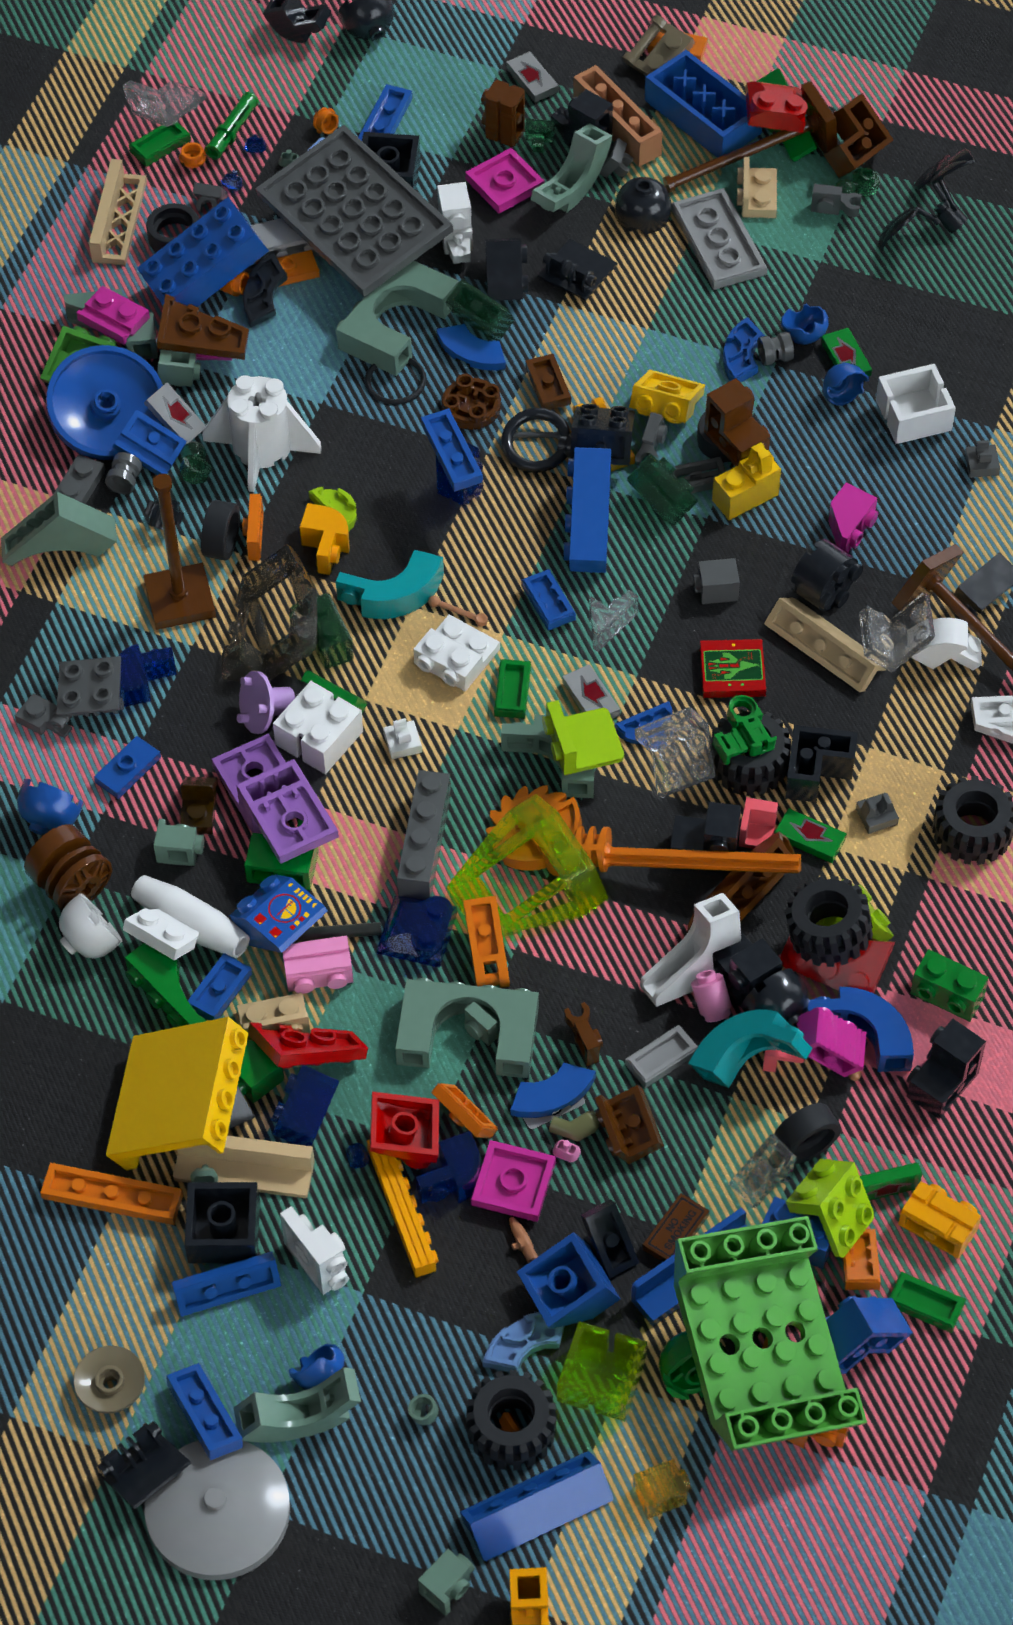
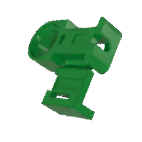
M738 695L730 700L727 719L733 728L727 734L722 732L714 734L712 745L724 765L730 764L731 757L748 752L749 748L750 756H757L772 751L775 748L777 736H769L761 722L763 713L754 699L749 696ZM742 706L747 708L750 714L740 716L733 709Z

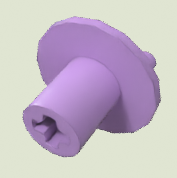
M249 672L240 679L239 708L241 714L237 715L238 723H244L251 733H264L272 723L273 716L280 715L295 699L293 689L290 687H272L268 678L262 672Z

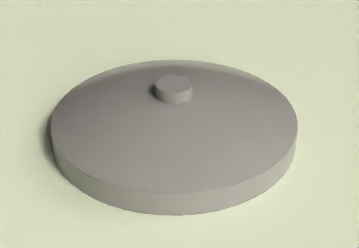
M199 1440L178 1449L191 1461V1464L145 1501V1522L150 1539L157 1552L176 1570L191 1577L204 1580L231 1579L259 1567L280 1545L290 1518L288 1487L278 1465L263 1450L243 1441V1448L213 1460H209Z

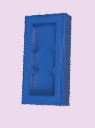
M549 569L521 580L523 590L548 631L576 620L575 611Z
M136 736L94 776L95 783L119 799L161 759L160 751Z

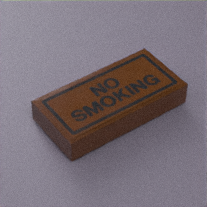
M680 1193L646 1239L642 1250L664 1262L675 1254V1241L677 1239L696 1235L709 1217L710 1210Z

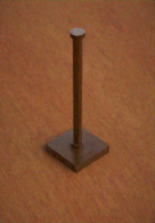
M812 81L801 85V95L808 105L805 115L806 125L803 133L810 131L812 137L825 154L837 145L836 117ZM781 130L670 177L667 175L663 177L664 186L668 193L674 192L678 186L803 133Z
M158 474L153 478V488L158 493L169 570L143 575L156 630L216 618V611L203 562L181 567L170 493L172 479L167 474Z
M954 544L923 560L891 603L901 611L935 593L961 620L968 623V627L1013 672V654L942 583L964 551L957 544Z

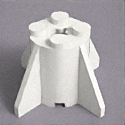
M247 375L239 377L236 380V385L231 388L229 394L207 423L202 433L203 441L232 444L234 454H237L241 458V462L248 466V491L250 492L255 491L260 468L274 466L275 461L287 458L290 451L318 454L321 452L320 440L287 401V393L284 390L283 383L276 378L250 377Z

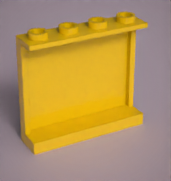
M224 1017L133 1036L106 1156L125 1170L137 1169L140 1156L194 1146L208 1145L218 1154H223L247 1045L248 1032L230 1017Z

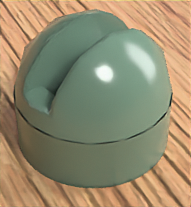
M419 1394L409 1403L408 1412L415 1423L424 1426L431 1425L436 1421L439 1415L438 1405L433 1397L428 1394ZM426 1405H429L428 1414L425 1416Z

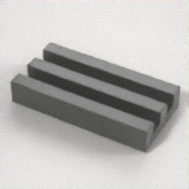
M721 457L663 468L664 480L666 479V486L669 489L670 497L673 498L713 489L714 477L726 472ZM718 469V470H714V471H709V472H704V473H702L703 471ZM689 474H690V476H685V477H680V478H675V479H673L674 477H679V476H684V475H689Z

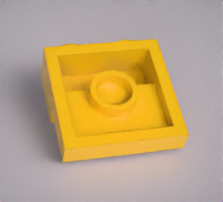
M649 370L633 385L629 408L636 409L639 414L644 416H650L651 412L660 414L670 423H686L694 413L695 404L704 394L705 384Z

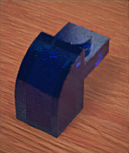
M135 644L126 648L118 655L121 656L120 698H123L124 707L151 701L148 681L177 675L172 647L153 649L150 652L140 653L139 645Z
M468 1131L440 1141L439 1159L443 1167L416 1177L417 1193L422 1203L443 1200L453 1192L459 1203L473 1195L480 1173V1154L471 1132Z

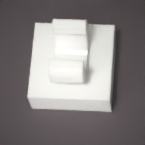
M406 718L393 721L392 726L383 727L384 737L392 760L422 753V744L414 720L407 722Z

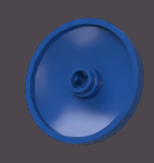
M110 345L87 347L68 356L54 371L49 381L46 395L48 419L57 436L75 452L93 459L113 460L115 454L120 453L113 448V444L136 409L162 425L144 402L160 389L163 384L154 368L145 359L130 350Z

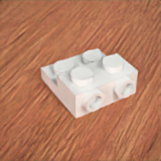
M449 614L436 630L431 628L413 649L414 664L422 671L431 672L442 678L449 686H456L466 691L498 653L500 642Z
M292 1206L281 1212L284 1244L320 1292L324 1295L330 1290L336 1291L342 1288L348 1282L349 1277L345 1273L348 1263L343 1256L345 1246L340 1237L335 1232L330 1234L323 1224L314 1230L309 1219L304 1214L299 1216Z

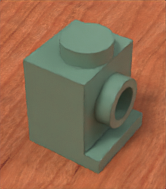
M161 349L158 362V376L162 384L168 383L179 387H192L193 380L199 381L201 363L196 362V354Z
M159 819L154 841L156 862L195 866L197 854L203 853L204 835H197L196 827H190L185 824L166 825V819Z
M447 1549L418 1579L419 1593L443 1615L447 1616L451 1611L450 1601L452 1599L459 1600L469 1589L470 1574L475 1570V1567L463 1554L459 1553L456 1556L451 1550Z

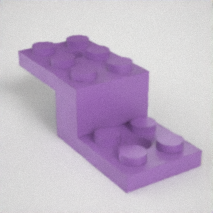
M269 734L211 759L213 768L251 832L263 834L280 864L339 838L338 829L295 759L285 762ZM254 768L263 771L255 777H250L246 774ZM294 818L303 821L302 825L296 828L289 827L286 823Z

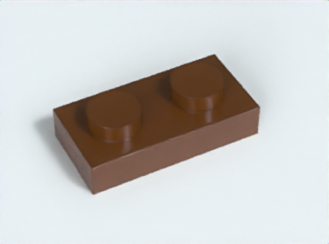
M554 353L525 360V368L541 408L551 410L571 405V395Z

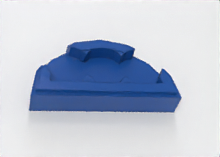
M667 701L615 723L614 726L618 736L629 743L641 745L654 743L663 738L671 728L673 710L670 702Z

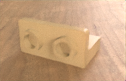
M744 157L743 167H738L737 184L742 185V188H737V206H742V217L776 218L777 168H749V157Z
M302 993L237 1005L241 1027L247 1032L249 1023L255 1022L262 1023V1029L278 1031L279 1025L292 1026L293 1030L310 1033L309 1018Z

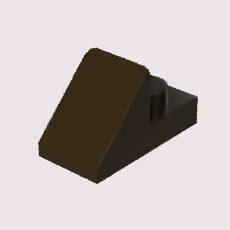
M186 776L181 783L182 809L180 824L196 827L197 834H213L218 785L217 777Z

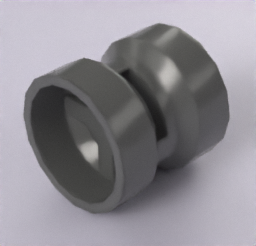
M789 332L778 333L776 337L772 338L769 336L758 338V353L763 366L773 365L777 360L787 362L794 359V348Z
M120 452L114 456L111 464L112 469L108 471L105 484L113 492L125 495L132 493L136 484L135 478L139 476L143 466L140 459L135 455Z

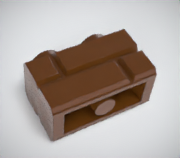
M496 80L482 94L481 104L485 105V111L482 115L481 124L485 125V136L487 139L496 142L501 141V144L513 147L516 146L525 132V91L523 88L515 85L509 86V83Z

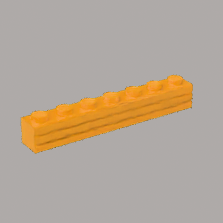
M367 1140L368 1153L415 1277L418 1278L436 1272V1263L439 1262L435 1250L431 1251L429 1244H432L428 1231L424 1232L422 1228L425 1225L422 1214H417L415 1210L417 1202L415 1196H410L409 1194L410 1183L407 1176H402L401 1171H404L400 1158L396 1159V1157L370 1152V1140Z

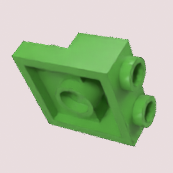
M63 326L40 379L44 383L49 384L59 364L68 356L81 349L97 345L117 346V342L105 335H100L99 338L92 336L88 330L79 326H74L73 329Z

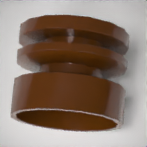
M72 824L58 826L43 835L32 846L24 863L25 873L38 887L46 891V895L61 910L79 893L93 901L103 891L112 874L111 862L101 855L97 848L91 846L90 841Z

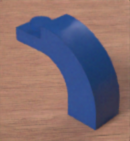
M839 987L838 998L831 999L821 996L809 999L806 1012L816 1007H825L830 1009L833 1015L843 1018V1021L853 1022L857 1029H862V1031L866 1032V1037L870 1040L875 1050L877 1072L911 1071L914 1050L909 1027L902 1015L885 999L869 991L853 987Z

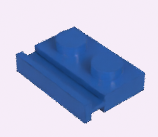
M136 409L113 444V448L119 452L135 455L140 459L143 467L158 475L168 473L187 441Z

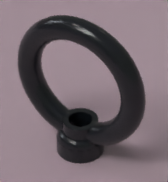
M545 408L526 409L514 415L503 429L501 436L502 451L507 460L522 471L530 473L546 472L559 466L566 458H570L571 429L565 419L552 410ZM531 420L547 421L553 424L560 434L557 451L551 457L541 461H531L521 457L513 446V436L516 430L522 424Z

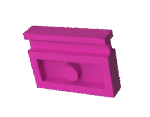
M101 286L85 303V307L82 310L76 312L78 321L123 345L126 344V339L129 336H133L150 318L148 309L104 286Z

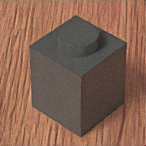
M736 559L699 561L698 574H693V587L695 593L700 592L701 603L711 604L738 601L740 581Z

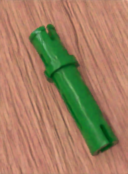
M245 92L224 123L217 126L214 131V137L205 147V153L210 158L219 159L227 146L234 143L237 137L236 133L259 103L256 95L251 92Z

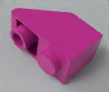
M848 483L843 485L831 501L828 520L836 546L846 553L851 548L856 549L863 538V532L867 527L871 528L875 524L879 514L876 511L877 497Z

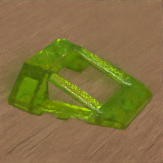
M537 794L507 812L446 887V890L465 916L463 900L492 896L479 876L527 841L534 838L560 876L507 914L503 912L497 903L502 937L539 926L553 925L555 922L567 919L581 918L608 901L609 898L592 860L557 810ZM516 825L519 826L521 831L491 851ZM561 890L564 891L570 902L525 917Z

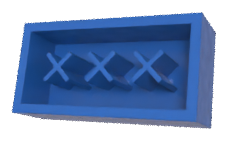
M684 50L645 77V101L716 157L739 149L762 134V127L748 126L746 95L687 50Z
M227 197L143 262L137 269L162 305H164L165 294L175 297L176 302L186 306L191 304L198 307L269 252V250L243 214Z

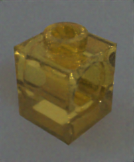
M674 1459L633 1475V1490L646 1519L687 1504L688 1490L691 1489L690 1480L684 1469H678Z

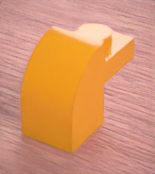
M307 503L300 525L301 543L303 546L318 548L316 554L318 573L330 575L333 563L338 564L340 553H349L348 524L339 511L331 507Z
M547 1567L509 1569L512 1625H549Z

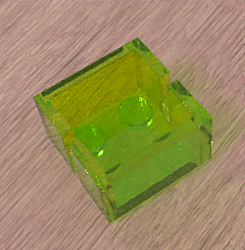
M579 1321L557 1384V1401L584 1410H588L591 1404L595 1406L594 1413L625 1422L646 1360L647 1341L616 1332L614 1353L608 1351L610 1330Z

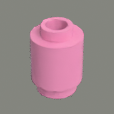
M714 970L698 973L691 986L700 1015L704 1016L707 1022H716L727 1018L731 1014L729 1008L732 1004L723 975L715 973Z

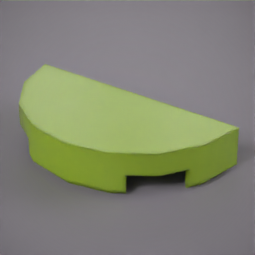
M323 487L309 491V498L316 505L331 507L344 516L348 524V532L354 527L357 520L356 503L349 493L340 488L333 490L323 489Z

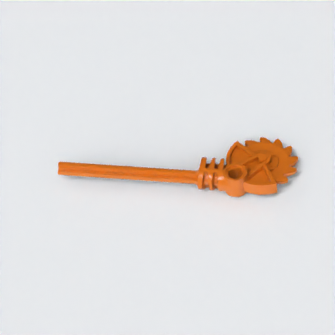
M547 785L538 787L530 794L528 788L523 786L516 793L513 800L509 796L504 795L501 800L502 811H490V818L495 826L486 829L487 835L497 841L492 845V849L502 853L504 865L524 871L547 868L549 873L558 877L566 876L573 871H581L584 867H586V871L590 872L594 871L596 867H599L600 872H607L610 866L776 873L801 872V854L613 847L610 827H603L600 834H597L596 827L591 826L588 834H585L580 810L575 798L572 797L566 800L567 795L563 792L548 794L549 788Z

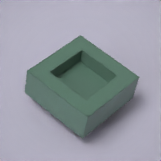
M474 1001L464 1009L465 1029L469 1035L476 1040L480 1038L488 1046L498 1038L497 1021Z

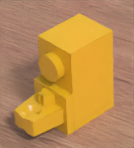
M762 442L751 447L749 456L739 461L738 466L713 479L712 501L728 520L779 495L781 468L774 461V457L769 450L765 449Z

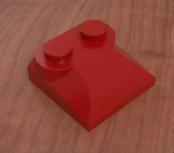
M757 81L746 83L748 126L803 133L806 125L805 115L808 105L801 95V89L794 86Z
M372 1091L370 1152L401 1158L407 1166L414 1169H423L431 1163H436L439 1156V1099Z

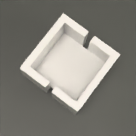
M935 364L878 378L876 402L884 419H887V426L896 444L952 431L956 407L947 388H943L944 382Z
M310 681L273 722L275 745L297 758L302 754L305 763L326 775L363 732L362 710L340 697L334 701L333 693Z

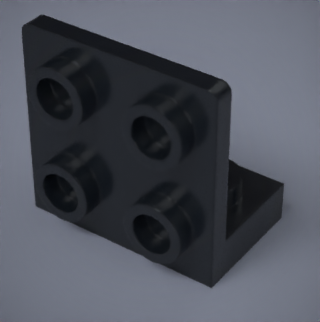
M583 404L581 407H575L571 429L570 458H574L575 447L611 449V464L630 466L635 411L629 410L624 406H613L611 409L599 408L595 404Z

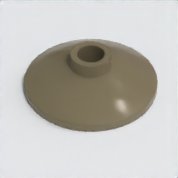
M103 1346L89 1352L79 1362L74 1373V1388L77 1397L87 1408L99 1413H116L130 1407L141 1395L145 1384V1372L141 1361L133 1352L120 1346ZM113 1380L117 1382V1385L113 1388L104 1387L108 1381Z

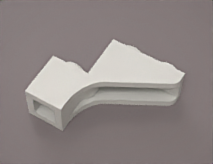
M724 893L694 904V919L687 935L642 976L640 988L656 1007L693 992L691 983L696 979V975L706 970H714L712 953L741 941L740 911Z

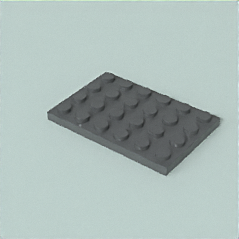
M345 125L338 128L255 188L257 196L364 297L454 231L450 221Z

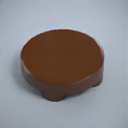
M461 374L444 391L442 410L450 409L459 428L468 430L484 428L493 423L500 414V389L497 385L491 384L486 380L473 378L470 374Z

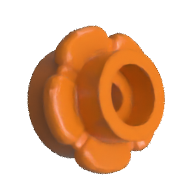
M321 108L315 113L313 118V127L319 134L322 132L331 134L337 129L339 124V118L332 108Z
M187 143L181 148L179 161L184 163L185 167L198 168L206 162L205 150L199 143Z

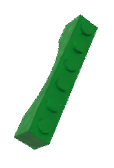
M143 943L125 957L127 966L125 974L130 983L136 988L140 986L146 992V997L154 1008H162L166 1012L167 1019L174 1028L206 1021L189 1004L180 987L177 959L173 960L146 943ZM247 1040L238 1088L242 1095H246L254 1104L284 1081L285 1078L283 1068L277 1067L254 1041Z

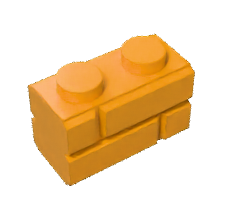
M921 1181L902 1208L898 1225L959 1259L968 1243L976 1234L982 1215L978 1214L977 1209L969 1202H957L947 1196V1192L939 1185H927Z

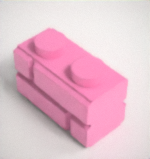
M347 935L292 943L282 952L288 992L295 991L296 993L306 994L313 991L314 988L328 986L331 989H340L345 987L347 983H353Z

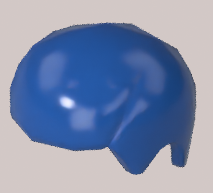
M804 304L803 309L799 312L788 309L781 318V326L784 332H789L794 343L807 345L823 337L828 329L829 319L826 311L821 307H810Z
M844 362L834 365L825 375L822 388L823 395L831 404L844 406L852 402L859 394L864 393L863 382L869 381V377L855 364Z
M324 1344L317 1348L309 1357H301V1370L297 1371L294 1368H290L289 1375L304 1390L311 1389L344 1367V1353L335 1344Z

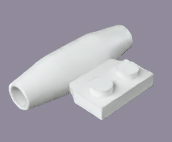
M146 875L141 876L133 885L131 896L144 909L126 918L123 930L167 957L176 960L193 950L196 943L234 958L240 957L247 949L250 940L249 935L221 911L185 890Z

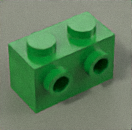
M928 949L914 973L910 994L971 1022L985 997L989 977Z

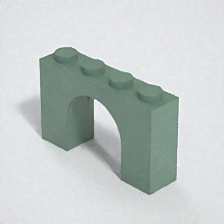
M416 261L411 262L361 301H357L345 320L343 319L338 323L335 332L338 349L371 365L375 364L378 368L397 376L406 366L409 358H412L411 337L383 325L378 321V318L390 308L410 305L445 319L460 301L459 281Z
M426 978L406 979L395 1048L396 1064L430 1068L436 1031L450 1017L464 1014V1009L474 1001L497 1021L499 1040L496 1054V1075L530 1078L539 1011V992H532L525 988H517L515 990L501 989L493 985L471 986L457 981L442 983L433 982Z

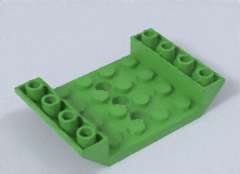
M809 1216L679 1238L675 1241L674 1288L710 1423L731 1451L867 1423L858 1388L847 1390L845 1388L810 1265L809 1257L818 1248ZM787 1325H792L799 1330L800 1342H793L787 1338L785 1334ZM759 1331L767 1337V1348H759L755 1345L752 1339L753 1332ZM721 1338H728L734 1343L735 1353L733 1355H728L721 1350L719 1344Z

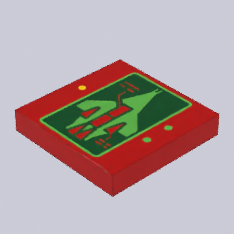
M762 639L700 641L703 698L735 697L738 695L749 697L766 696Z

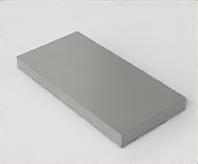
M724 188L671 203V210L713 290L767 275V266Z

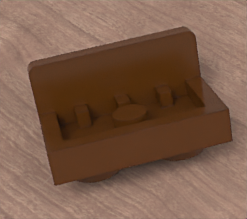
M639 1085L609 1100L601 1094L595 1097L599 1108L595 1110V1113L602 1127L607 1130L609 1138L606 1139V1143L614 1157L618 1156L626 1163L631 1164L664 1147L645 1093Z

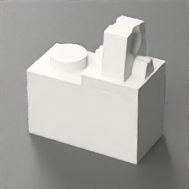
M466 182L437 185L438 211L452 223L454 230L442 239L444 253L450 254L453 264L470 262V251H473L471 205Z

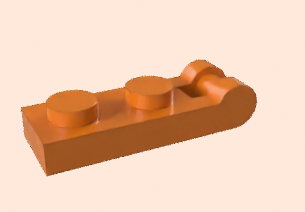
M496 896L463 900L475 985H499L500 988L510 987ZM496 963L497 972L485 974L484 965Z

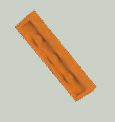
M55 1163L49 1164L40 1192L42 1199L170 1225L175 1224L183 1198V1190L181 1188Z

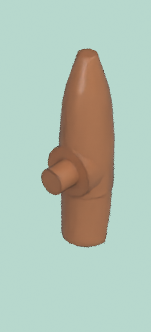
M511 1217L509 1218L510 1227L515 1238V1243L511 1244L512 1249L522 1251L527 1262L530 1263L538 1257L534 1250V1245L520 1222Z

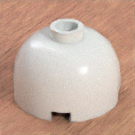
M82 893L74 897L61 913L59 928L64 937L60 939V942L72 955L79 952L86 958L95 959L103 957L113 951L123 940L110 922L107 923L101 916L102 912Z

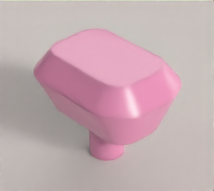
M559 1140L553 1147L554 1156L567 1162H575L581 1153L580 1147L570 1143L568 1140Z

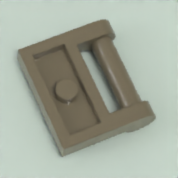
M655 15L650 21L651 25L632 50L627 51L622 57V60L627 65L644 76L649 75L684 50L690 51L695 44L692 37L667 23L659 15ZM659 32L664 33V36L644 61L640 60L639 57Z

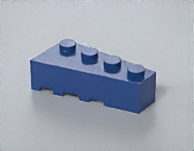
M575 447L574 458H568V477H573V486H567L566 504L572 505V514H566L565 532H571L570 542H564V560L569 561L570 572L606 573L611 449Z

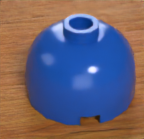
M24 779L19 790L17 806L22 819L30 824L28 830L43 836L53 828L67 824L73 825L76 822L84 805L82 800L75 804L71 802L73 795L43 782H39L38 787L30 786L32 779Z

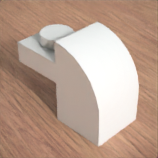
M937 618L923 623L910 632V656L931 669L952 659L971 670H975L982 665L981 640L968 633V623L966 621L956 618Z

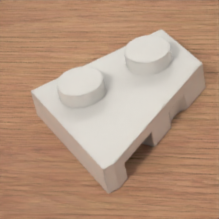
M1013 695L972 697L971 711L974 730L1013 744Z

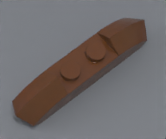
M780 831L767 838L751 851L753 853L795 854L788 837ZM731 871L706 899L724 893L740 911L741 922L785 873ZM694 914L689 921L687 933L692 926Z

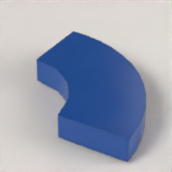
M748 317L739 322L726 339L723 365L730 381L737 378L740 382H743L758 374V365L753 355L756 348H758V338L765 335Z
M465 324L436 329L440 345L453 359L458 358L470 364V367L481 370L506 369L500 341H486L477 338L469 332Z
M563 1063L558 1072L547 1080L535 1083L521 1082L510 1109L511 1116L522 1118L551 1116L552 1112L561 1110L569 1105L573 1106L589 1091L596 1078V1071Z

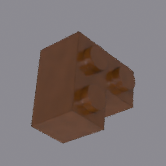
M863 93L833 112L836 117L837 133L842 141L825 153L824 157L838 178H841L858 168L894 140Z
M737 378L707 394L704 433L735 467L739 465V461L749 456L751 447L762 442L765 449L769 450L771 440L768 429L764 425H760L752 417L755 401L752 391L747 386L744 387Z

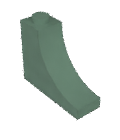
M57 491L1 537L2 562L13 566L27 557L50 551H77L99 557L117 542L115 518Z

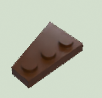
M165 294L157 338V349L245 360L249 329L219 316H209L200 312L198 307L191 304L188 306L176 302L175 297Z

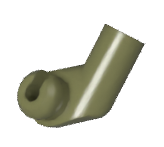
M587 1111L572 1121L554 1116L550 1123L549 1132L573 1141H581L596 1132L600 1122L594 1111Z

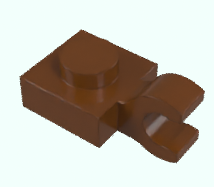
M583 1002L581 1003L582 1015L579 1017L573 1016L569 1008L565 1009V1022L571 1027L574 1033V1040L586 1065L589 1066L599 1062L600 1048L603 1047V1042L597 1029L592 1030L589 1024L590 1008Z

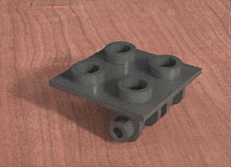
M121 656L60 662L56 715H67L69 718L79 715L89 717L91 713L99 716L100 712L118 714V711L124 710L123 698H120Z

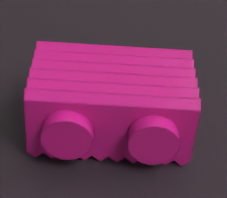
M816 1007L798 1017V1029L804 1033L803 1039L813 1048L808 1056L809 1058L843 1077L864 1069L866 1032H863L862 1029H857L853 1022L843 1021V1018L833 1015L832 1011L825 1007Z

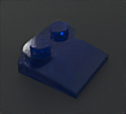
M394 896L378 944L377 954L440 968L457 916V906H453L448 899L442 896H432L426 900Z

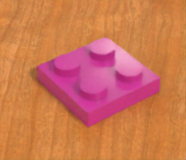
M512 148L466 172V181L498 214L531 197L533 189L545 183Z
M490 1140L472 1195L471 1206L538 1222L556 1164V1156Z

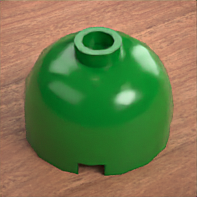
M686 1331L678 1333L664 1345L659 1357V1370L662 1382L672 1397L690 1400L688 1394L698 1392L700 1397H704ZM719 1342L721 1350L728 1354L726 1348Z

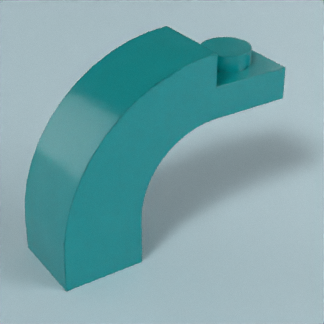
M414 550L407 567L402 573L394 578L382 581L369 580L340 572L336 580L337 600L349 605L361 606L362 617L371 619H390L412 613L425 605L429 598L437 592L444 577L443 557Z
M764 1009L752 1010L735 1015L714 1028L699 1044L688 1064L703 1079L729 1088L743 1064L757 1053L766 1050H778L806 1060L813 1048L803 1039L804 1033L790 1025L778 1012Z

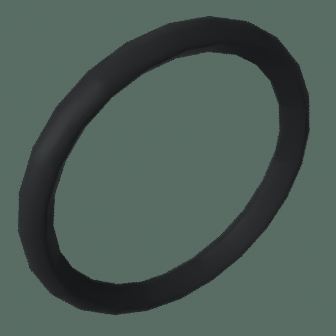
M409 358L408 363L414 366L420 374V385L414 393L407 397L388 399L377 394L371 386V376L378 368L375 364H372L365 375V387L368 393L379 402L390 405L404 404L416 399L423 392L427 381L426 373L419 362Z

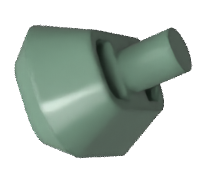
M288 149L281 154L278 163L280 166L286 167L299 156Z
M204 1164L202 1168H197L192 1172L191 1182H218V1175L213 1168H209L207 1164Z

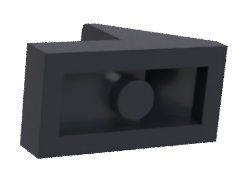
M610 1199L580 1215L588 1233L583 1239L589 1244L609 1279L639 1263L614 1201Z

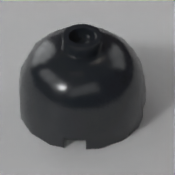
M346 0L338 10V17L349 34L355 38L378 40L386 34V30L393 21L394 7L391 0H354L350 4Z
M637 177L629 180L620 188L615 200V217L619 225L631 232L632 229L642 230V234L659 231L667 225L671 214V198L662 183L650 177Z
M788 968L765 979L763 982L766 987L759 993L754 988L742 1002L741 1008L744 1012L763 1009L776 1011L790 1025L798 1028V1017L806 1013L808 1008L809 993L796 971Z

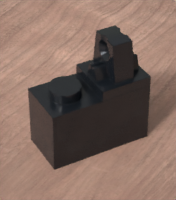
M585 89L578 97H574L570 101L568 109L561 106L551 115V124L564 133V143L571 146L574 132L589 123L612 135L613 104Z

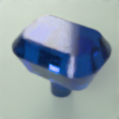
M256 134L252 135V138H248L244 145L245 151L249 153H263L267 148V143L264 139L258 138Z
M232 170V174L227 173L222 178L221 183L223 187L234 191H239L243 188V181L241 177L237 176V170Z
M354 1143L347 1147L346 1155L352 1168H362L369 1163V1157L363 1144Z

